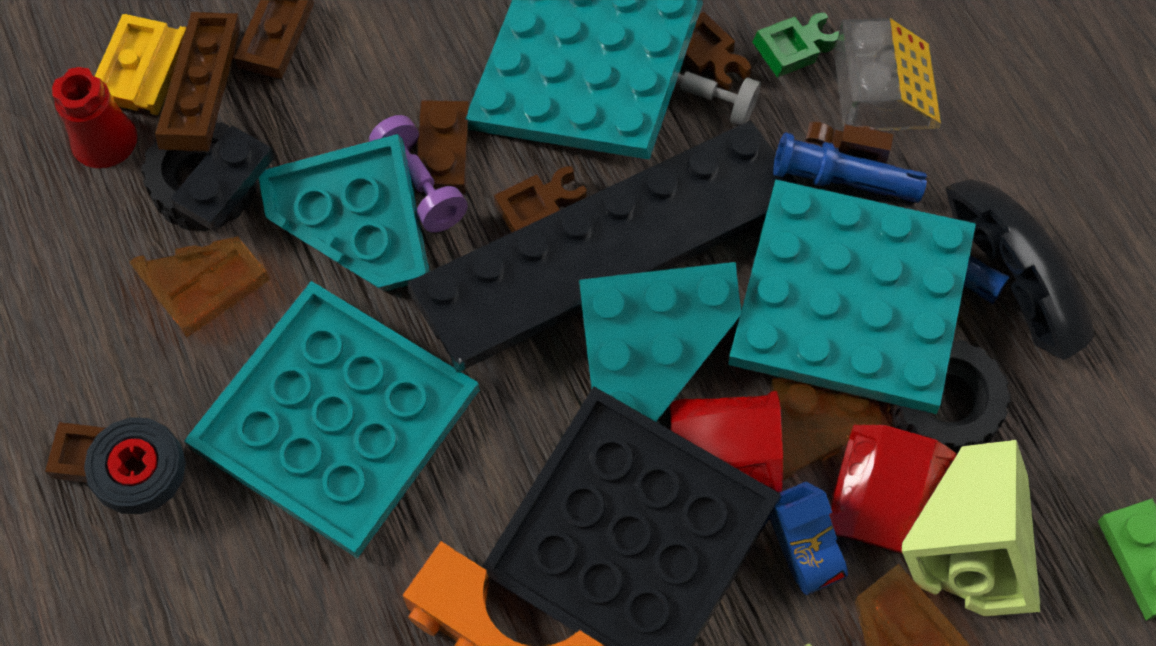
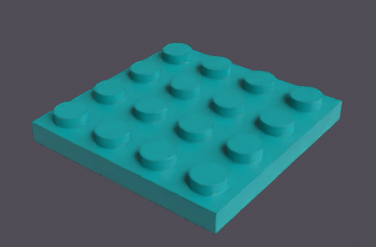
M512 0L468 109L466 120H468L469 130L650 160L703 1Z
M775 180L728 365L937 414L941 404L976 224Z
M311 281L186 437L184 442L190 450L358 559L480 391L479 383L462 372H456L454 367Z

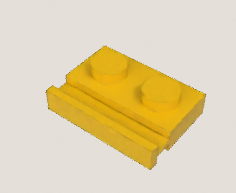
M122 14L95 74V77L100 78L107 85L119 107L136 111L142 108L150 110V113L153 115L159 114L170 86L187 27L180 26L179 29L168 27L167 23Z

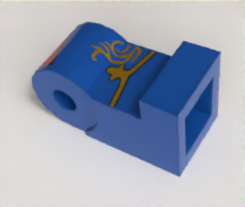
M807 481L780 492L782 498L774 507L770 520L788 567L800 590L805 595H810L847 579L848 570L844 557L836 543L837 537L829 516L832 513V509L826 492Z

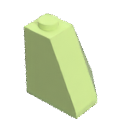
M1017 440L962 446L902 543V553L916 587L934 595H937L943 589L964 598L965 608L982 616L1040 612L1029 479Z

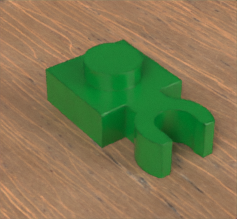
M817 13L810 18L805 26H802L796 17H792L757 30L752 43L778 78L815 63L820 53L830 52L836 47L842 34L839 31L832 34L822 33L820 30L823 29L828 15L826 13Z

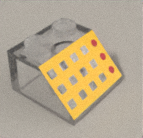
M891 18L842 19L834 56L843 127L845 124L857 127L871 126L879 131L939 129L941 120L929 43Z

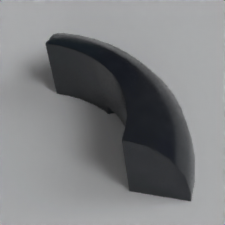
M969 179L945 187L953 219L975 223L972 242L991 261L1001 257L1017 281L1012 283L1011 290L1027 321L1034 345L1063 360L1087 347L1094 337V328L1085 298L1063 254L1039 222L1008 194L987 182Z

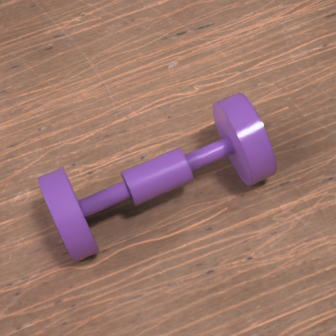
M395 115L383 120L371 132L369 142L396 134L403 139L411 181L418 192H425L427 195L419 204L416 212L423 227L429 232H441L454 226L467 211L468 204L466 199L456 187L447 186L437 190L433 188L434 179L416 154L411 155L409 152L415 146L419 137V132L409 117Z

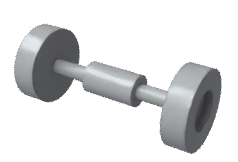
M687 71L684 75L679 74L676 83L680 84V89L708 100L717 97L734 103L730 123L738 126L748 122L761 88V82L747 77L739 93L735 94L718 88V82Z

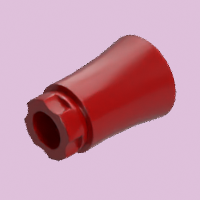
M83 67L70 68L62 77L55 79L52 86L55 108L65 125L71 150L75 158L85 166L99 169L115 166L128 158L137 143V130L134 123L117 105L107 85L100 78L93 76L89 68Z

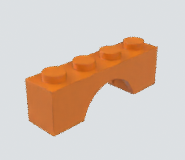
M440 541L402 595L408 610L411 611L408 619L431 636H435L440 630L457 641L454 646H529L513 641L496 628L488 616L486 602L490 584L487 570ZM579 630L564 641L548 646L604 645Z

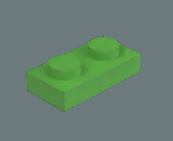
M1149 499L1104 514L1097 521L1146 621L1156 618V505L1153 499Z

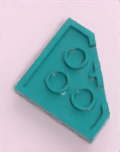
M398 134L266 169L259 177L265 216L268 220L383 292L408 286V281L430 272L421 225L416 214L417 206L404 141Z
M736 262L579 280L591 389L595 386L656 422L742 314Z

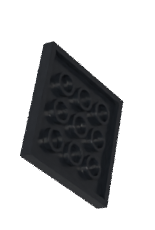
M593 386L482 568L487 570V575L492 580L573 631L578 632L581 630L604 646H694L782 496L775 490Z

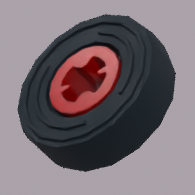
M130 417L110 424L97 434L87 450L84 470L89 488L104 506L121 514L140 515L160 508L175 495L183 482L186 461L180 442L166 426L149 418ZM140 455H144L142 458L146 466L144 471L137 475L132 470L130 476H127L129 470L125 463L132 457L140 461Z

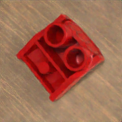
M772 391L763 396L680 399L671 402V431L776 492H782L783 444L781 407L777 391Z
M853 425L830 504L832 513L829 516L836 536L902 553L904 539L952 464L957 453L936 439L890 426Z

